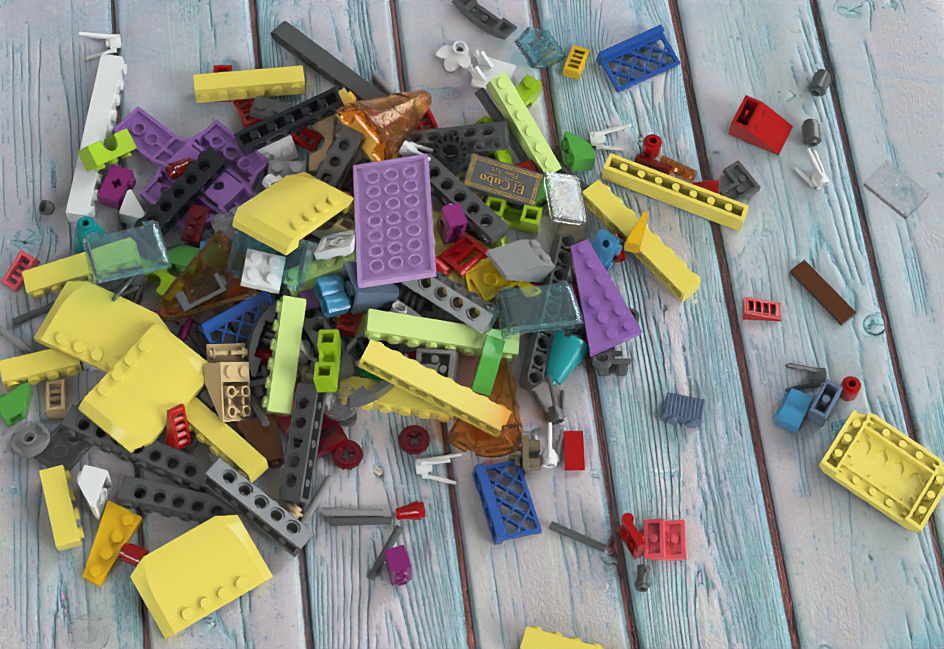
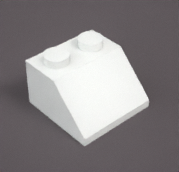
M84 465L83 470H80L77 475V482L95 519L100 521L113 483L108 470Z

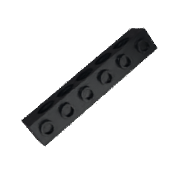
M336 87L245 128L235 133L234 136L242 153L246 156L337 114L346 108Z
M211 147L203 150L199 154L198 159L186 168L185 173L175 179L170 189L162 193L156 204L151 205L147 213L136 221L133 227L136 235L154 248L186 214L191 204H195L229 167L226 159ZM209 167L206 171H201L203 168ZM179 194H184L181 198H176ZM171 208L169 211L164 212V209ZM158 221L156 225H151L152 222Z

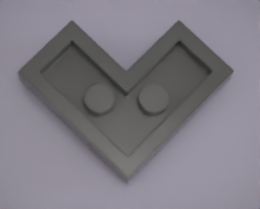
M739 160L724 168L723 173L732 184L721 190L720 195L742 202L760 191V185Z

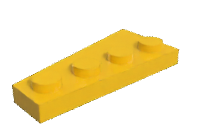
M110 500L107 501L82 576L83 579L100 588L102 587L119 560L121 547L124 543L129 544L142 523L143 518Z

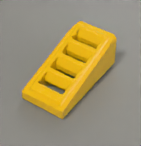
M573 45L565 62L562 75L580 80L590 49Z
M643 212L627 237L624 246L625 251L639 253L647 224L648 212Z

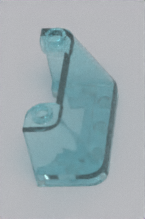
M154 220L143 222L141 227L98 235V232L86 234L87 238L82 239L92 284L172 267L159 223H154Z
M236 228L226 272L233 273V278L242 279L247 249L284 256L286 258L281 284H286L287 289L298 291L299 287L303 288L318 244L301 239L299 240L298 248L288 255H284Z
M559 281L553 285L514 289L511 286H505L500 288V291L495 294L497 309L500 310L498 317L502 340L512 339V335L519 334V336H523L525 333L559 329L560 331H565L566 328L567 333L577 332L583 326L582 314L572 284L567 281Z

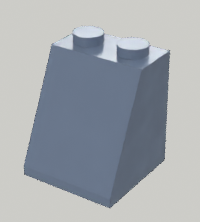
M344 262L341 279L345 282L344 291L351 299L352 305L350 310L353 315L367 312L368 309L391 306L397 301L399 296L397 285L391 283L359 288L357 282V262Z

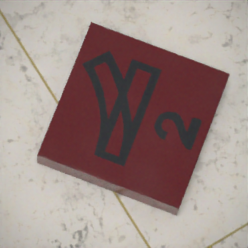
M332 410L323 414L317 459L349 443Z

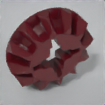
M410 425L400 432L398 442L403 452L405 451L409 455H419L426 451L430 444V437L423 427ZM412 437L413 439H415V438L417 437V438H418V444H416V443L410 444V443H411V439H410V438Z
M349 440V443L333 450L331 458L336 467L338 466L342 470H352L354 467L359 466L363 459V451L358 443ZM345 449L349 454H352L349 459L350 461L342 457L344 456Z

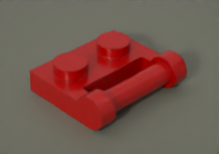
M465 234L439 254L438 257L459 278H463L468 270L482 259L488 258L485 254L488 250L468 234ZM475 251L478 252V254H476L473 258H471V259H470L468 262H466L463 266H460V265H459V264L462 263L465 259H467L470 255H472Z
M625 513L622 516V525L618 533L635 560L642 556L646 539L643 533L638 531L633 524V515Z

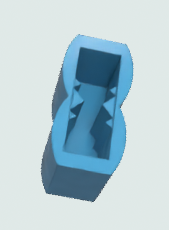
M339 274L316 278L313 283L314 290L320 301L321 310L325 318L347 314L352 303L350 297L344 291L345 282L340 278Z
M791 388L790 392H785L781 401L784 405L782 408L778 407L774 418L777 419L775 425L797 434L812 403L813 396Z

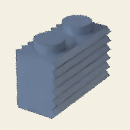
M828 379L825 380L809 408L806 419L823 427L842 392V386Z
M668 392L662 420L671 425L681 423L685 424L688 428L700 427L706 400Z

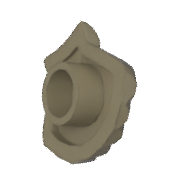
M578 218L565 219L558 224L555 239L563 233H570L575 239V244L586 240V222Z

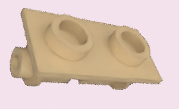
M244 343L206 344L208 363L245 362V356H248V349H245Z

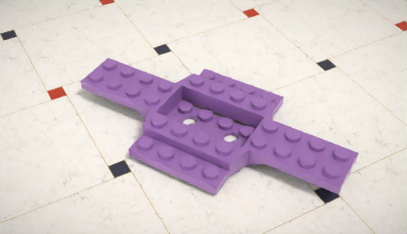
M137 106L112 130L113 134L127 128L137 147L135 151L158 168L153 180L139 193L140 197L151 205L156 204L162 193L168 191L175 179L178 178L171 171L173 170L179 176H182L187 168L186 164L190 161L195 162L203 150L211 147L226 159L229 167L204 193L206 197L218 205V208L202 196L194 204L210 209L205 229L208 230L213 228L211 220H213L214 216L220 213L226 214L231 212L230 210L233 207L241 206L256 196L254 190L259 182V176L269 167V159L259 151L244 156L235 139V133L217 119L203 132L186 140L176 136ZM205 167L201 171H206L209 167ZM221 182L224 184V188L222 190H215L213 188L214 184ZM179 194L176 198H181L184 194ZM171 208L164 209V212L169 211ZM189 210L176 223V225L179 226L182 230L184 228Z

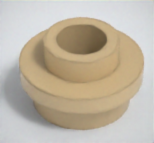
M296 504L286 505V511L291 512L297 520L303 517V514H301L303 509Z

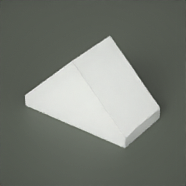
M130 189L125 195L119 216L121 222L135 225L136 221L142 218L145 213Z

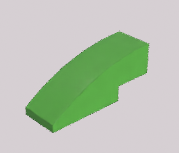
M486 335L470 387L473 392L490 397L504 349V340Z

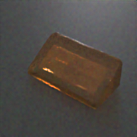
M663 155L661 157L662 163L672 166L670 172L689 181H694L698 173L697 170Z

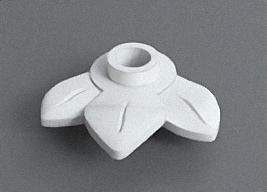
M457 41L452 46L445 45L436 53V57L445 60L444 68L447 72L455 71L459 66L467 69L469 64H471V57L468 55L469 48L463 41Z

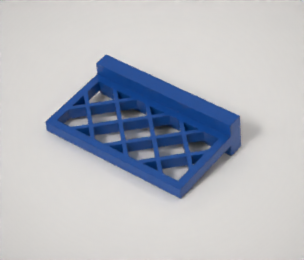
M661 24L598 53L596 61L599 66L602 65L617 93L680 65L679 59L663 33L664 29ZM661 40L664 44V49L653 47L654 43ZM645 48L650 50L648 57L638 54L639 49ZM652 51L662 54L660 61L650 58ZM625 55L633 56V63L630 64L622 61ZM664 55L670 56L674 62L671 64L662 62ZM636 58L646 61L645 68L634 65ZM610 62L619 64L617 71L610 69L607 64ZM648 62L657 64V70L647 69ZM621 65L631 68L629 75L619 72ZM633 69L642 71V77L636 78L631 76ZM617 76L626 78L627 83L619 86L616 81Z
M261 290L197 327L204 334L208 344H223L225 333L235 336L233 344L237 343L238 337L247 340L248 337L239 334L242 324L250 326L252 329L258 315L262 314L259 312L261 304L266 301L269 306L274 304L270 297L271 293ZM246 312L255 314L252 324L243 321ZM230 321L239 323L236 333L226 331ZM266 324L265 328L263 327L262 330L264 332H268L267 327L269 325ZM214 330L222 332L220 343L213 341L209 333Z
M515 460L486 466L478 464L475 465L472 471L494 545L502 544L505 540L542 532L521 465L515 466L517 471L515 477L505 472L507 467L515 466ZM494 470L500 475L495 481L488 476L487 471ZM502 475L512 481L509 488L499 483ZM514 482L522 486L523 492L521 495L511 490ZM496 486L506 492L502 499L494 495L493 490ZM508 493L518 499L514 506L504 500ZM520 500L528 505L527 513L516 507ZM501 504L511 509L508 517L500 513L499 507ZM513 511L524 517L520 524L510 519ZM526 518L534 523V529H527L522 526ZM507 522L517 527L515 533L507 534L505 529Z

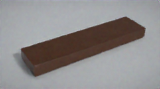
M805 260L791 269L790 274L841 326L856 315V311Z

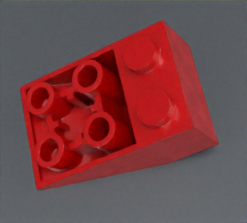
M745 95L731 122L728 134L779 156L793 126L762 101Z

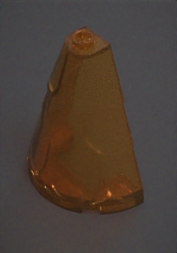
M425 90L398 92L389 96L374 97L345 104L336 113L347 125L352 124L356 118L377 142L372 154L378 161L393 159L404 141L417 128L431 106L432 98Z
M221 229L212 235L197 256L191 260L182 274L176 277L157 304L160 308L158 312L164 320L174 321L202 314L203 311L224 307L230 303L253 298L261 293V290L240 286L245 260L238 249L231 245L232 241ZM218 273V275H223L227 282L225 286L226 291L187 311H181L173 294L183 291L188 302L191 303L218 289L211 274Z
M506 357L501 358L491 395L486 397L496 404L504 405L511 411L510 417L506 425H502L501 434L498 438L457 418L449 432L448 441L463 452L469 450L475 452V456L495 458L512 454L522 444L523 426L516 396L517 388L511 364Z

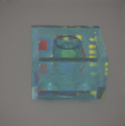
M527 27L515 40L518 51L525 56L527 64L533 69L544 70L567 57L548 30Z

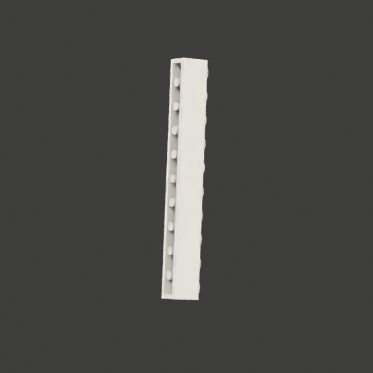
M101 54L80 150L99 140L107 149L104 139L113 135L112 130L114 128L112 124L117 119L116 106L120 105L119 92L123 90V75L127 73V64H124L122 56ZM79 155L66 208L68 222L75 223L84 216L95 217V202L98 201V188L103 183V169L97 172L92 169L87 172Z

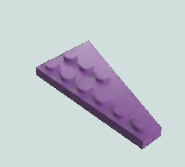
M588 239L572 245L570 252L591 357L641 335L642 330Z

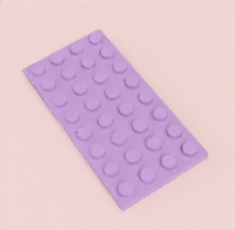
M421 154L353 165L357 282L359 288L437 277L428 155Z

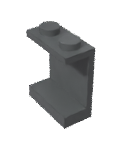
M218 273L211 274L218 289L191 303L188 302L183 291L173 294L181 311H187L226 291L225 286L227 282L223 275H218Z

